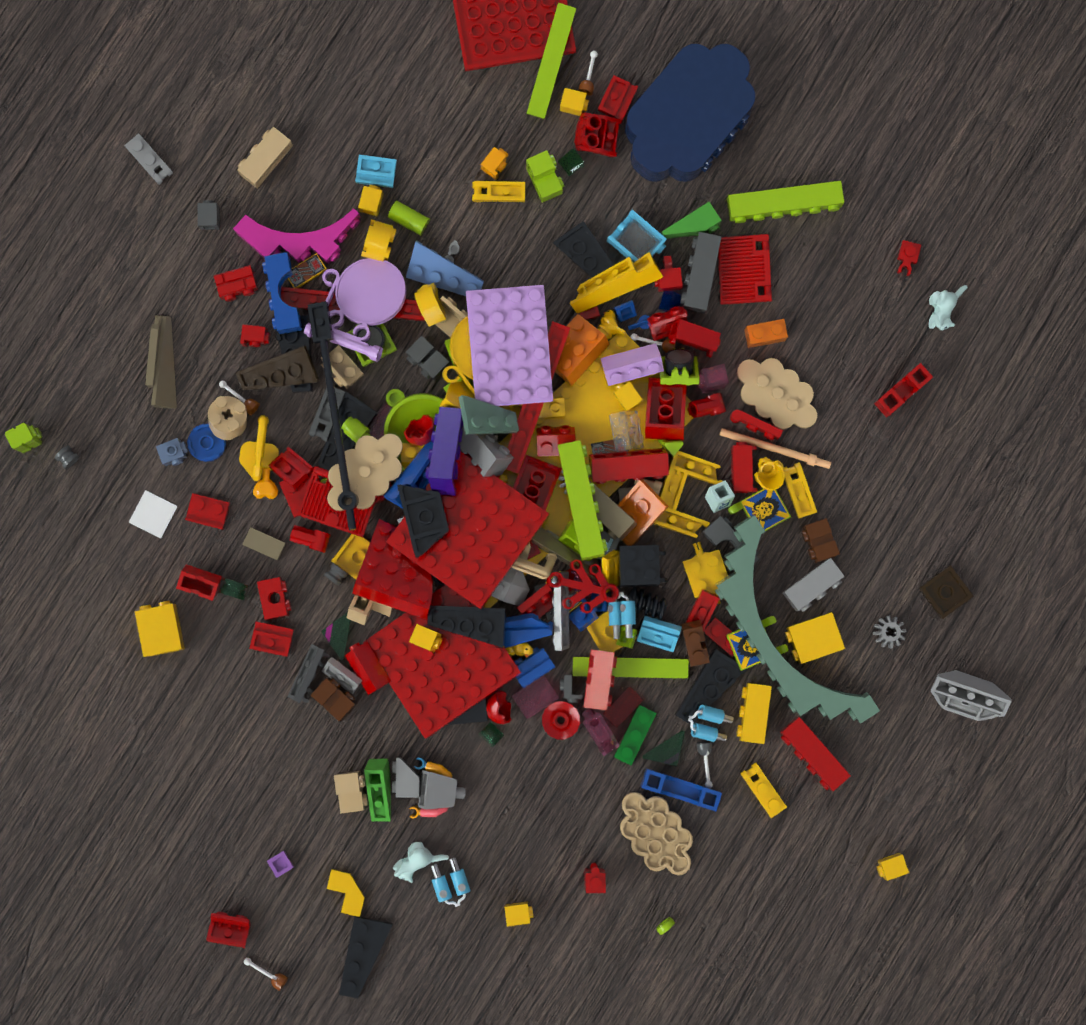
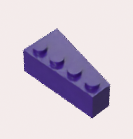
M439 407V413L435 414L434 418L436 431H432L431 442L433 443V449H429L428 458L431 462L430 467H426V478L429 479L432 491L440 492L441 495L456 496L453 480L458 479V463L456 460H460L461 453L458 442H462L463 435L461 408Z

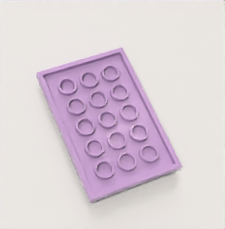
M544 285L466 291L475 399L495 406L553 402Z

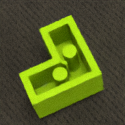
M547 150L526 159V170L542 203L561 195L563 192L562 188L564 187L561 177H557L555 170H557L556 160L553 154L549 155Z

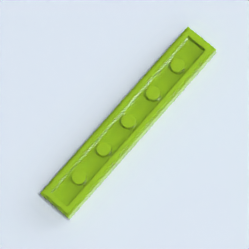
M561 3L557 5L526 113L528 115L545 119L576 8Z
M573 657V676H587L589 657ZM617 658L616 668H612V676L688 678L689 659Z

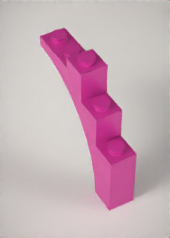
M353 208L342 219L323 229L306 233H284L260 225L245 215L233 230L262 257L281 253L280 250L283 249L295 261L300 263L305 261L310 256V251L313 250L329 264L331 261L335 262L340 256L339 252L341 249L337 243H342L346 239V233L351 228L357 227L361 217Z

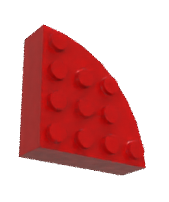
M379 519L352 594L426 619L432 600L433 582L431 574L386 542L396 527Z

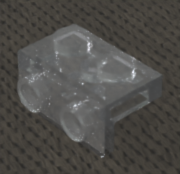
M622 411L609 415L616 452L644 448L638 411Z

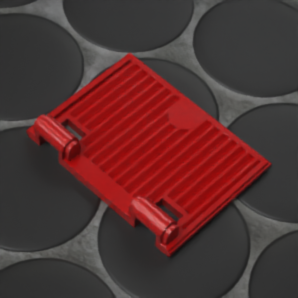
M769 234L721 237L718 252L720 304L772 302ZM756 242H762V250H756ZM764 286V295H758V287Z
M314 466L297 515L363 538L375 502L368 509H354L356 530H349L346 510L336 511L328 503V493L333 488L328 479L329 470ZM318 476L327 478L326 484L318 482Z

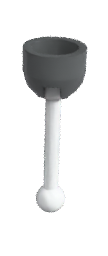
M712 742L696 743L698 753L704 756L707 781L705 787L712 788L713 784L710 781L708 755L712 752Z

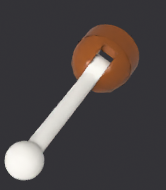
M597 51L590 53L591 61L587 79L580 83L578 89L580 92L587 93V96L593 95L594 85L590 79L595 58L598 56Z
M635 333L630 336L633 341L639 340L651 344L656 343L662 346L665 353L675 348L676 342L674 345L670 344V339L659 342L639 337Z
M220 381L219 386L225 388L242 401L250 416L258 410L260 403L254 399L245 400L231 389L226 381Z
M250 958L244 959L245 965H250L271 978V984L275 989L280 991L283 988L288 977L280 973L272 975L253 963Z

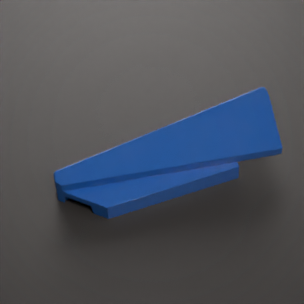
M431 441L421 449L384 495V498L402 509L397 485L401 484L426 490L429 484V479L426 478V467H430L431 462L428 458L429 449H433Z
M533 613L507 617L505 648L552 635L553 622L546 623L541 621L538 615Z

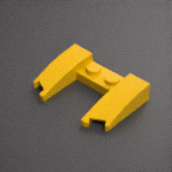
M678 451L674 457L672 455L668 463L669 475H666L659 495L669 507L655 521L654 525L697 538L698 535L695 532L702 525L707 528L710 522L676 511L686 478L689 476L716 485L723 482L722 480L717 481L716 469L721 467L715 463Z

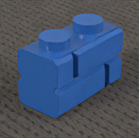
M536 647L533 649V654L523 660L521 657L515 661L522 672L516 678L523 688L555 668L544 648L539 650Z

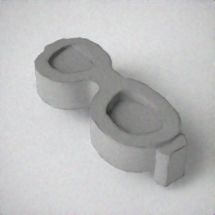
M454 240L450 244L449 252L445 259L454 262L452 255H457L460 251L457 241Z

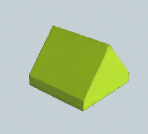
M658 439L662 447L673 457L683 446L681 440Z
M621 626L620 639H617L616 645L633 649L638 630L632 629L633 638H626L625 627Z

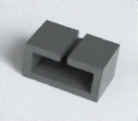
M423 336L406 351L408 356L406 359L414 367L418 365L422 369L420 373L426 379L431 378L435 381L445 367L450 365L449 361L440 352L435 351L434 347Z

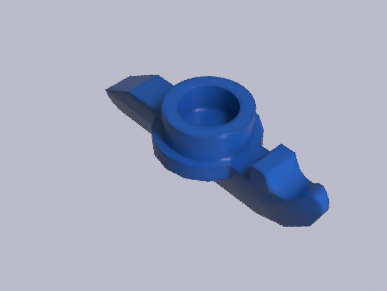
M641 316L638 322L629 325L628 329L632 330L639 327L648 329L647 318L649 316Z

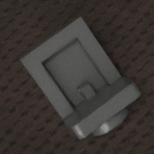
M564 675V679H560V691H564L563 698H567V702L579 703V699H583V695H572V675Z

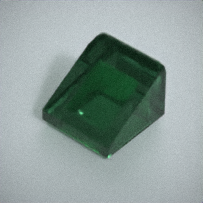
M574 148L558 160L568 176H571L584 166L583 159Z

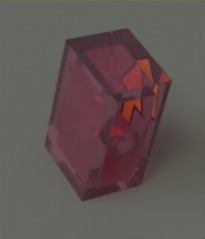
M721 364L700 371L699 384L697 385L699 389H702L703 393L723 389L727 386L729 381L725 365Z

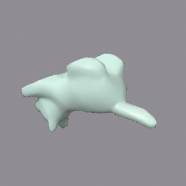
M967 285L960 287L955 293L944 290L942 292L936 291L930 296L929 304L935 308L934 313L929 319L930 329L936 326L939 330H944L955 326L950 319L951 312L956 306L958 298L968 288Z
M414 842L408 848V857L400 859L394 865V876L413 883L412 876L415 871L426 867L431 862L447 860L449 856L444 854L433 856L424 847L422 842Z

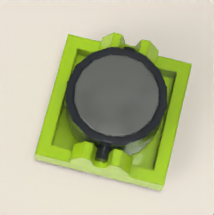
M384 324L368 326L371 336L365 343H368L369 346L377 345L382 347L381 358L397 351ZM353 329L346 333L353 335ZM364 329L359 330L357 337H364L367 331ZM355 351L363 367L375 362L370 360L367 355Z
M673 348L665 356H661L664 371L660 372V385L699 384L697 356H693V353L684 348Z

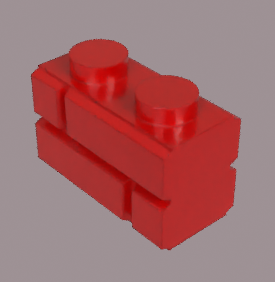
M251 265L213 275L221 300L225 299L226 302L235 300L238 295L255 294L254 291L258 290Z

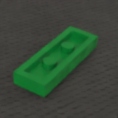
M638 705L614 758L632 765L657 713Z

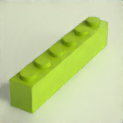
M841 181L732 194L727 197L729 220L735 221V223H744L746 219L761 221L765 217L770 216L773 219L784 217L785 214L799 216L802 215V212L816 214L825 209H828L830 212L837 211L844 204Z
M581 440L559 444L558 451L581 560L605 556L604 551L608 549L606 540L601 539L600 532H603V525L601 520H597L596 513H600L598 502H594L592 494H595L594 483H589L588 476L591 475V469L589 464H585L584 457L587 456L586 446L581 445Z

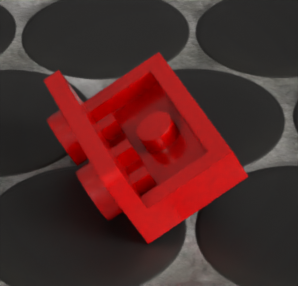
M683 306L673 307L670 311L658 312L647 318L654 341L669 336L673 321L678 319L688 321V314Z
M562 425L560 427L542 426L536 428L537 457L559 456V444L576 441L575 427Z
M224 912L211 913V922L206 938L207 942L245 948L251 926L250 920L242 915L233 917L228 916Z

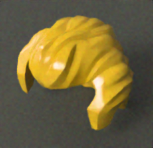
M767 457L760 458L757 464L758 472L753 475L755 481L765 490L775 491L779 489L785 480L783 464L779 460L772 461Z

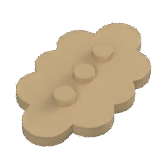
M775 358L766 359L761 364L755 360L748 359L739 365L737 376L744 384L740 393L741 399L745 404L755 406L756 414L759 417L770 418L772 425L781 430L788 429L793 424L799 428L806 429L816 422L817 412L810 404L814 396L813 389L809 384L799 382L798 374L790 369L784 370L782 363Z
M386 434L379 440L373 436H362L356 442L355 449L345 451L350 490L359 499L356 508L362 510L370 508L375 502V496L384 495L389 490V482L395 481L402 474V465L397 458L402 452L403 445L398 436ZM335 464L328 473V479L333 488L329 491L327 499L331 508L336 511H345L338 505V497L343 490L339 464ZM351 498L347 499V505H350L352 503Z
M637 792L626 794L622 800V809L626 816L620 823V831L626 839L631 840L633 852L644 856V862L650 870L661 871L667 868L675 875L687 873L691 866V859L686 851L692 846L693 837L690 831L681 827L682 821L680 816L676 812L669 811V805L662 797L652 796L646 800L643 795Z

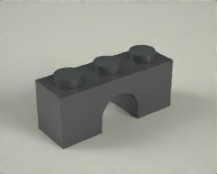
M720 516L702 532L714 547L721 541L731 542L734 548L743 544V541L739 543L733 534L735 532L731 528L733 525L726 517L722 518ZM756 551L754 563L759 560V558L757 557V555H758V552H757V551Z

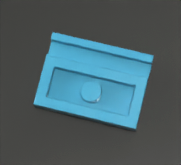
M359 155L355 182L393 188L397 160Z
M644 616L637 642L674 652L682 627Z

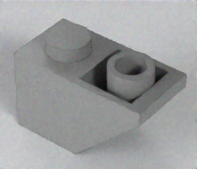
M397 757L396 762H393L392 772L396 773V781H392V793H396V797L419 798L420 776L401 757Z

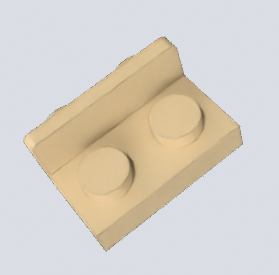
M339 345L329 353L332 373L336 376L333 380L340 388L344 386L348 389L364 375Z

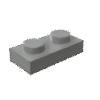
M332 657L327 661L322 670L324 674L331 679L334 678L341 687L351 694L356 691L362 682V679L355 673L348 670L342 663Z

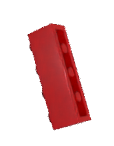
M665 448L589 455L590 478L592 482L597 484H604L610 480L624 482L626 479L632 478L633 480H644L645 477L660 479L665 475H669L668 452Z
M800 717L794 718L780 731L783 735L780 737L787 746L792 745L795 749L793 753L800 761L805 760L808 764L806 768L813 776L815 774L821 779L819 783L825 790L835 791L851 776Z

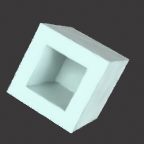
M726 480L709 487L705 495V499L714 513L731 506L735 497Z

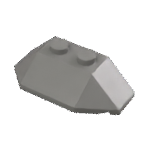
M511 568L491 596L503 602L520 606L525 601L530 590L524 573Z
M957 670L938 674L931 688V693L942 709L977 721L988 720L998 716L1004 717L1012 702V699L994 683Z

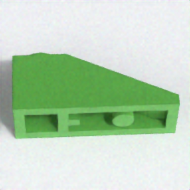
M708 202L663 230L661 234L666 239L697 236L699 232H709L712 234L720 228L719 225L722 220L711 203Z
M369 759L364 769L371 821H391V779L388 759Z

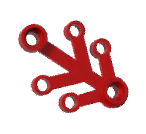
M578 559L570 562V568L576 571L582 582L563 578L559 572H552L547 578V584L552 588L565 586L581 590L572 597L562 600V606L565 609H572L577 602L591 593L599 594L590 602H583L580 605V610L583 613H590L594 607L603 601L608 603L614 602L619 596L617 586L607 582L598 564H591L588 567V572L596 577L600 586L593 585L583 568V563ZM575 562L579 563L578 569H575L573 566ZM593 566H595V567L597 568V572H596V573H593V572H592V567H593ZM553 576L557 579L555 584L551 582ZM608 589L611 590V596L606 595ZM567 600L571 601L570 607L566 606ZM585 604L589 605L588 611L584 610Z

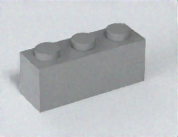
M829 558L782 594L795 611L801 609L803 612L812 606L810 603L815 598L820 600L827 594L826 590L832 587L834 589L842 583L840 579L844 575L833 560Z

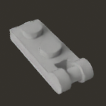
M139 133L124 145L158 185L163 182L166 176L173 174L171 169ZM161 167L163 170L156 174L155 171Z

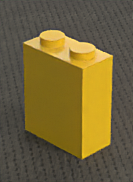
M164 601L158 603V607L151 608V605L139 607V611H134L143 657L185 649L176 604Z
M832 612L786 628V639L788 643H792L794 649L791 651L793 659L798 661L799 664L845 649Z

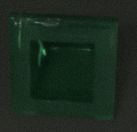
M492 722L479 733L491 747L495 746L504 736Z

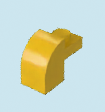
M435 283L420 287L417 293H414L415 299L428 326L430 327L445 320V309L438 298V290Z

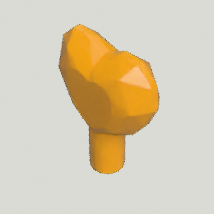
M262 468V479L257 482L253 489V495L256 498L262 499L267 497L274 499L278 496L277 486L270 480V468Z

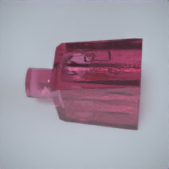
M589 708L582 713L585 718L583 724L603 756L620 746L599 712L595 713L593 709Z

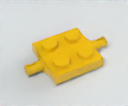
M697 542L699 550L696 543H694L696 555L692 559L683 561L694 597L697 598L702 589L717 595L715 590L718 588L715 584L728 576L720 551L718 549L712 552H703L701 542Z

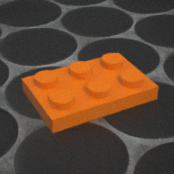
M643 479L639 480L618 504L637 523L632 531L623 539V542L627 546H634L669 507Z

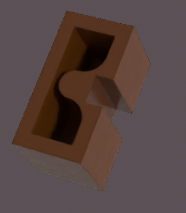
M827 518L802 527L804 530L801 531L802 537L805 542L808 541L810 547L808 553L811 560H815V563L840 554Z
M700 620L681 624L690 666L710 663Z
M326 678L311 696L333 717L341 721L356 705L354 702L355 697L348 691L344 693L339 688L341 685L334 678L331 680Z

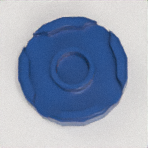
M200 424L191 431L187 444L192 456L203 462H211L220 458L224 453L226 440L216 437L212 433L209 424Z

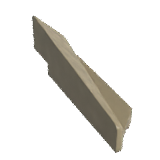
M155 315V323L152 324L150 332L145 385L148 388H153L152 406L176 409L172 321L169 316Z
M540 527L530 542L547 553L556 554L557 559L569 566L572 560H580L587 575L597 581L596 577L588 572V567L591 564L599 565L597 558H593L591 561H582L579 554L558 540V535ZM575 562L573 565L575 569L579 568L578 562ZM595 566L592 567L593 573L597 572V568Z

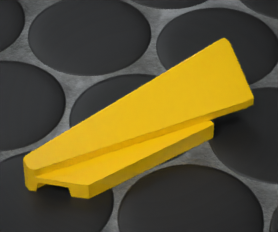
M650 252L634 263L628 257L580 284L577 289L579 294L576 299L570 301V305L576 313H580L657 281L663 276Z

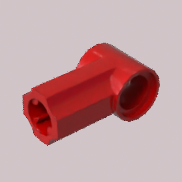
M721 393L689 402L687 409L689 415L693 418L706 415L715 416L726 412Z
M294 525L290 541L325 553L331 534Z

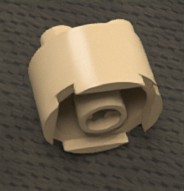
M219 396L210 405L208 424L216 437L223 440H232L244 433L247 426V411L244 403L239 399L231 396Z

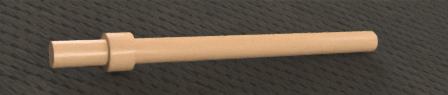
M723 428L720 431V436L740 442H747L749 445L807 462V465H817L827 469L831 466L830 461L817 458V455L811 453L807 455Z

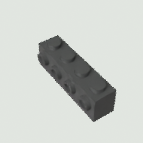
M699 232L698 236L693 238L692 248H695L694 256L690 255L688 266L691 267L690 274L686 273L684 285H687V290L682 292L680 302L684 304L685 310L706 313L722 236Z

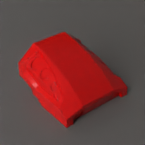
M582 113L576 127L574 141L576 150L616 157L617 153L615 150L621 120L606 115Z

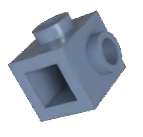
M178 438L156 446L161 462L165 466L170 464L173 466L183 463V459L187 458V446L184 441L181 442Z

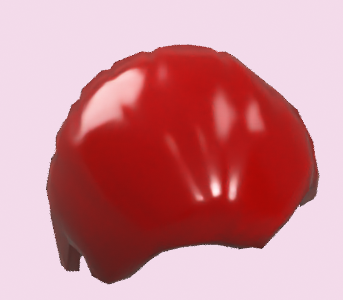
M423 415L418 420H411L404 431L406 440L413 445L422 446L428 444L431 441L432 431H435L433 418L429 415Z
M501 690L488 699L486 711L491 721L497 724H506L512 720L510 716L511 703L506 701L507 693Z

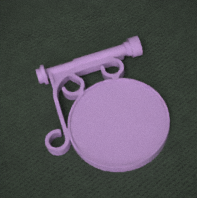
M370 258L351 264L343 271L341 276L337 270L327 269L323 273L322 278L324 283L332 288L326 298V302H328L329 306L335 293L336 301L340 310L330 311V319L334 315L340 316V320L332 325L334 340L330 341L365 354L370 360L378 362L382 356L383 348L377 345L369 346L368 343H365L371 336L368 326L383 324L391 320L401 310L406 299V284L401 272L396 266L386 260L382 262ZM330 274L336 275L333 284L326 280ZM344 316L350 321L359 324L353 329V335L337 330V328L343 325ZM307 323L304 333L307 334V337L311 338V325ZM364 329L367 331L364 337H357L359 330Z

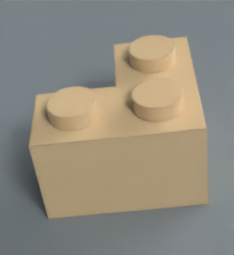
M355 595L349 606L347 619L365 626L372 610L390 617L394 608Z
M361 771L334 775L336 795L339 797L340 814L364 811L365 806H368L367 794H363V787L366 786L365 775H361Z

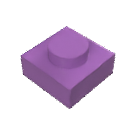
M285 850L267 861L276 878L294 868Z

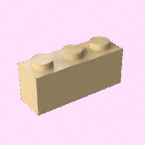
M275 127L263 134V140L259 144H255L248 158H244L238 165L237 171L257 189L293 147L291 140Z

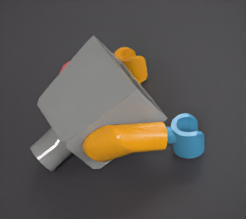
M417 758L423 764L421 767H414L422 770L418 806L409 808L415 809L417 814L410 815V818L414 819L419 815L421 817H437L447 812L449 807H454L455 798L464 799L465 788L457 787V779L452 778L450 771L443 765L433 762L426 763L424 759Z

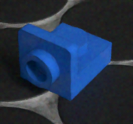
M588 604L584 605L585 611L589 610ZM578 607L569 615V619L581 632L598 619L595 612L598 609L594 607L592 612L583 613L580 607Z

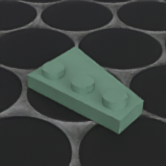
M465 395L458 397L465 434H503L519 431L516 412Z

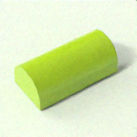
M395 201L388 214L389 219L420 236L430 222V218L399 201Z

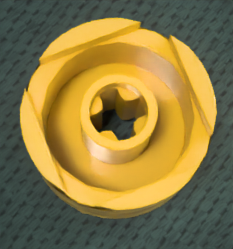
M371 219L364 243V251H362L361 256L382 262L384 260L388 261L391 247H388L389 242L393 243L396 233L393 225Z

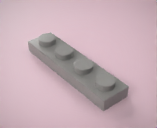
M559 572L563 578L569 579V572ZM553 577L552 583L555 584L557 582L556 577ZM565 586L554 588V596L552 598V605L554 607L552 619L554 625L553 644L555 645V651H563L569 648V609H565L562 606V600L569 597V587ZM569 600L566 601L567 607H569Z

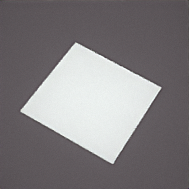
M145 490L129 523L161 538L177 506Z

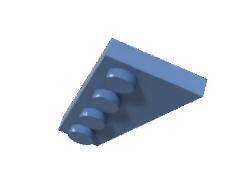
M419 241L415 242L406 278L425 284L435 283L437 288L466 296V291L482 290L484 280L464 268H460L454 262L445 259L434 250L422 245Z

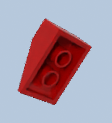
M649 378L645 439L684 441L687 385H660V378Z
M526 455L513 489L546 511L562 468Z

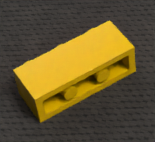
M746 683V687L743 686L741 697L744 698V706H740L739 717H742V722L737 727L739 741L765 743L772 686Z

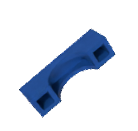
M287 252L264 256L265 262L262 263L264 274L268 275V281H265L267 292H271L272 298L269 300L270 310L274 311L275 318H272L273 328L277 329L279 334L301 331L302 325L298 309L285 304L281 298L283 283L293 275L290 256Z
M647 768L640 786L643 789L680 799L712 811H717L722 795L720 791Z

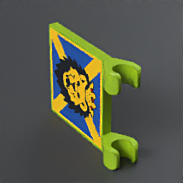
M764 488L728 508L731 515L741 509L744 510L747 517L755 515L765 531L791 517L777 491L765 490Z
M770 616L761 620L763 627L776 623V618ZM739 629L726 635L741 671L761 663L756 656L759 652L756 647L751 648L746 640L749 636L745 631L741 632ZM786 644L776 647L780 654L788 652Z

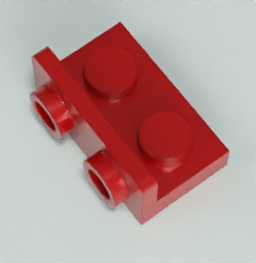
M546 584L518 606L517 609L521 615L533 613L538 615L540 619L554 608L552 605L554 593L550 586Z

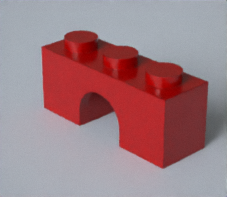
M920 363L874 404L887 418L930 381L933 376Z

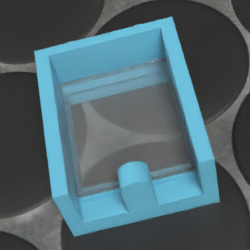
M631 210L626 219L607 238L606 242L611 244L626 258L630 257L634 263L648 252H650L652 257L655 253L660 254L666 247L664 243L667 239L634 210Z

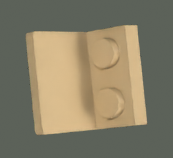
M442 296L440 300L445 309L446 319L435 325L451 338L456 325L464 317L468 316V313L465 310L460 311L456 306V302L450 297L446 299Z

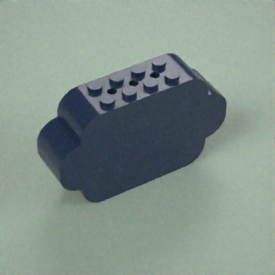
M700 44L685 46L631 107L627 116L625 133L627 139L633 145L631 152L632 167L643 178L657 182L666 179L670 175L681 182L694 180L702 171L706 172L711 167L714 157L718 158L722 154L726 143L730 144L736 137L735 134L738 132V129L742 130L745 127L755 102V91L747 81L750 71L749 61L740 50L729 44H720L711 50Z

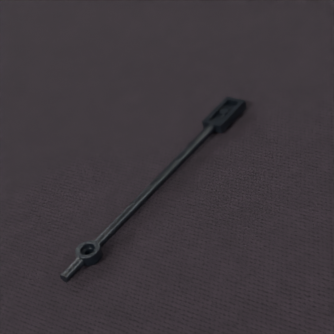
M324 301L308 305L313 342L315 344L320 343L343 490L338 497V505L343 510H346L348 529L356 530L354 509L358 506L359 499L350 490L327 342L334 340L328 302ZM351 498L352 503L347 505V499Z

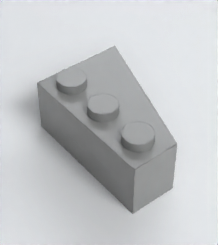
M463 427L462 442H458L463 453L471 455L473 458L471 460L472 464L480 466L483 477L502 475L514 459L510 454V450L500 445L492 434H465Z

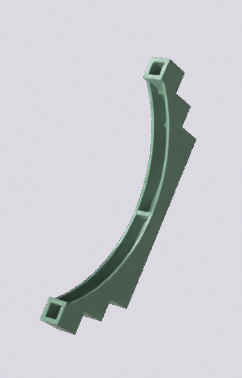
M751 515L734 526L736 531L733 534L739 543L743 541V544L724 555L727 559L724 563L730 571L734 570V573L716 583L715 585L718 589L715 592L720 600L725 599L728 605L725 607L731 617L735 615L738 619L736 625L740 631H745L749 636L746 640L751 648L756 647L759 654L756 656L762 665L766 663L770 669L767 673L772 681L777 680L780 686L777 689L783 697L787 696L790 700L788 706L792 712H797L802 716L820 704L817 708L822 716H827L831 720L850 708L847 711L853 721L857 719L860 724L880 711L867 692L863 695L851 694L818 684L793 668L777 651L762 625L757 611L753 587L756 549L761 534L765 530L755 515Z

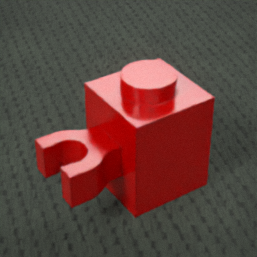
M664 256V269L660 270L663 277L654 281V286L658 287L659 292L681 290L683 286L681 268H672L671 256Z

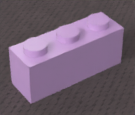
M656 343L601 358L608 386L664 371L661 355Z

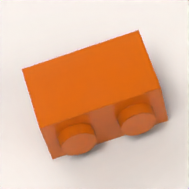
M784 319L749 325L744 330L748 348L783 342L788 338Z

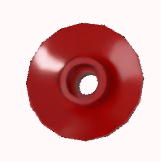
M556 701L550 704L542 715V726L545 732L557 740L572 737L580 725V715L577 709L565 701ZM562 716L565 719L563 724L557 722L558 717Z

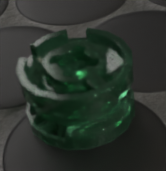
M223 578L226 584H223L219 589V593L245 600L244 589H249V586Z

